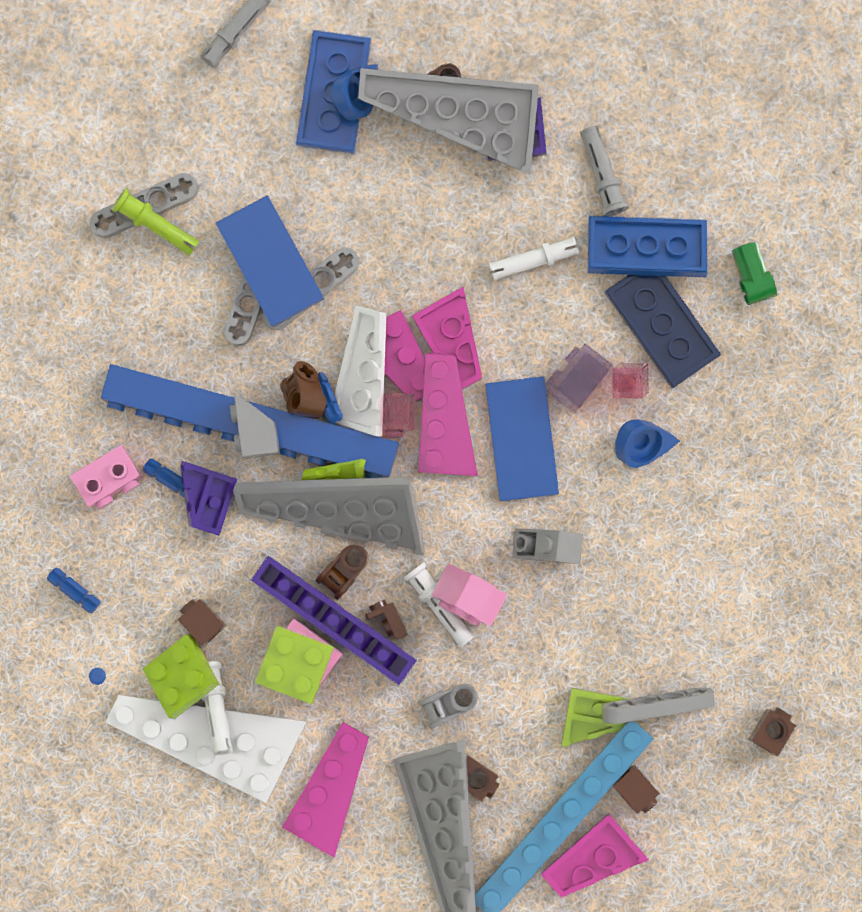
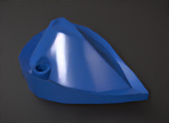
M378 64L366 65L346 71L334 81L331 96L337 110L347 120H359L371 113L373 105L358 99L361 68L378 70Z
M635 419L621 426L615 441V453L621 462L629 467L638 468L656 460L672 449L680 440L652 422Z

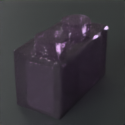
M586 343L581 349L575 346L565 359L569 363L562 372L557 369L546 382L550 385L547 393L574 415L613 367L609 361Z

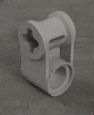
M464 683L444 692L440 691L419 701V705L424 706L431 722L429 727L433 729L474 708L478 700V694L473 686ZM461 689L469 690L473 697L471 704L467 706L458 704L456 693ZM433 703L436 705L437 710H438L440 716H438V714H437V712H436V709H435Z

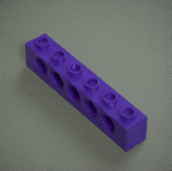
M267 556L252 577V582L398 685L401 684L417 661L272 557Z

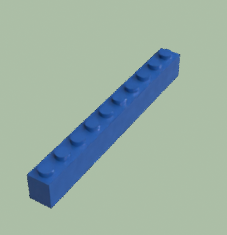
M110 364L100 397L103 401L108 402L107 408L124 412L125 407L135 409L136 416L150 420L153 419L154 415L165 418L164 423L180 428L182 423L193 425L192 431L205 435H210L212 430L222 433L221 439L234 442V435L239 434L238 422L232 423L230 405H235L234 397ZM249 402L277 425L280 455L296 459L297 454L308 457L307 462L319 466H325L326 462L337 464L364 459L366 460L365 478H390L399 442Z

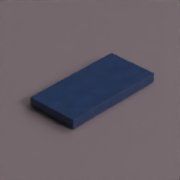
M628 275L604 292L671 389L721 356V353L666 276Z

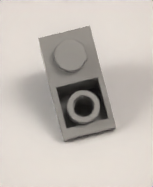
M241 396L234 397L235 405H230L232 423L238 422L239 434L234 435L236 453L241 452L244 459L280 455L277 425L275 422Z
M515 528L512 558L580 564L583 534L560 530Z

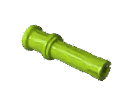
M125 188L111 210L115 213L119 211L130 218L136 227L145 226L189 256L193 249L184 244V241L196 247L199 240L153 212V207L150 203L139 201L129 194V189Z

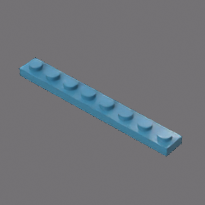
M635 721L627 722L475 893V904L483 912H501L654 738Z

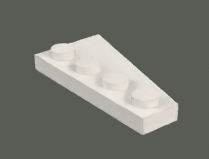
M362 306L355 307L335 391V398L343 414L342 420L337 421L336 424L381 437L383 428L386 313Z

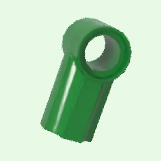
M757 242L747 243L733 249L732 254L741 277L740 287L742 293H746L744 299L747 305L776 297L777 289L770 271L766 270Z

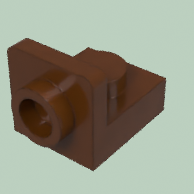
M384 599L369 606L371 612L365 614L367 620L385 614L386 619L382 620V624L389 637L394 635L396 640H399L408 635L394 602L387 604Z

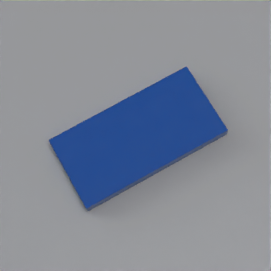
M313 30L296 146L350 154L355 153L359 120L349 121L342 116L333 102L331 89L334 81L346 71L368 65L371 38Z
M268 195L216 222L218 229L272 328L324 300Z
M589 216L588 273L706 278L707 220Z
M545 377L485 383L499 501L559 495Z

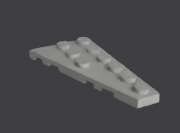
M361 68L358 99L529 175L531 174L539 85Z
M411 477L236 483L233 491L239 514L273 522L277 519L294 522L295 527L305 529L306 525L321 528L322 533L365 543L369 540L386 543L387 548L397 550V546L413 549V554L422 556L424 554V542Z
M465 739L394 759L440 911L476 912Z

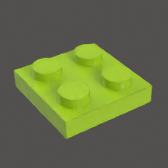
M276 626L255 683L313 704L334 647Z
M190 634L184 635L143 668L168 718L176 719L219 685L198 643Z

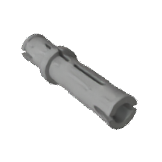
M247 0L231 21L222 30L219 29L215 34L216 38L200 55L201 58L215 68L230 49L233 50L237 46L236 42L240 36L249 28L271 0Z

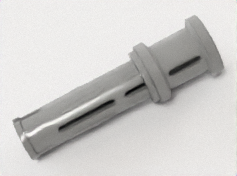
M598 126L588 127L582 130L580 135L584 141L597 180L595 191L601 196L605 208L603 210L604 216L617 215L629 209V205L627 202H624L619 188L621 185L620 179L614 177Z

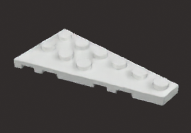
M119 695L105 723L267 803L307 721L225 710L233 752L225 755L213 754L206 707L192 705L176 719L168 718L158 700Z

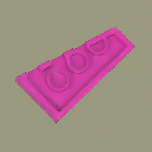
M426 353L418 472L478 476L456 354Z
M344 722L341 724L282 827L334 858L369 739L367 735Z

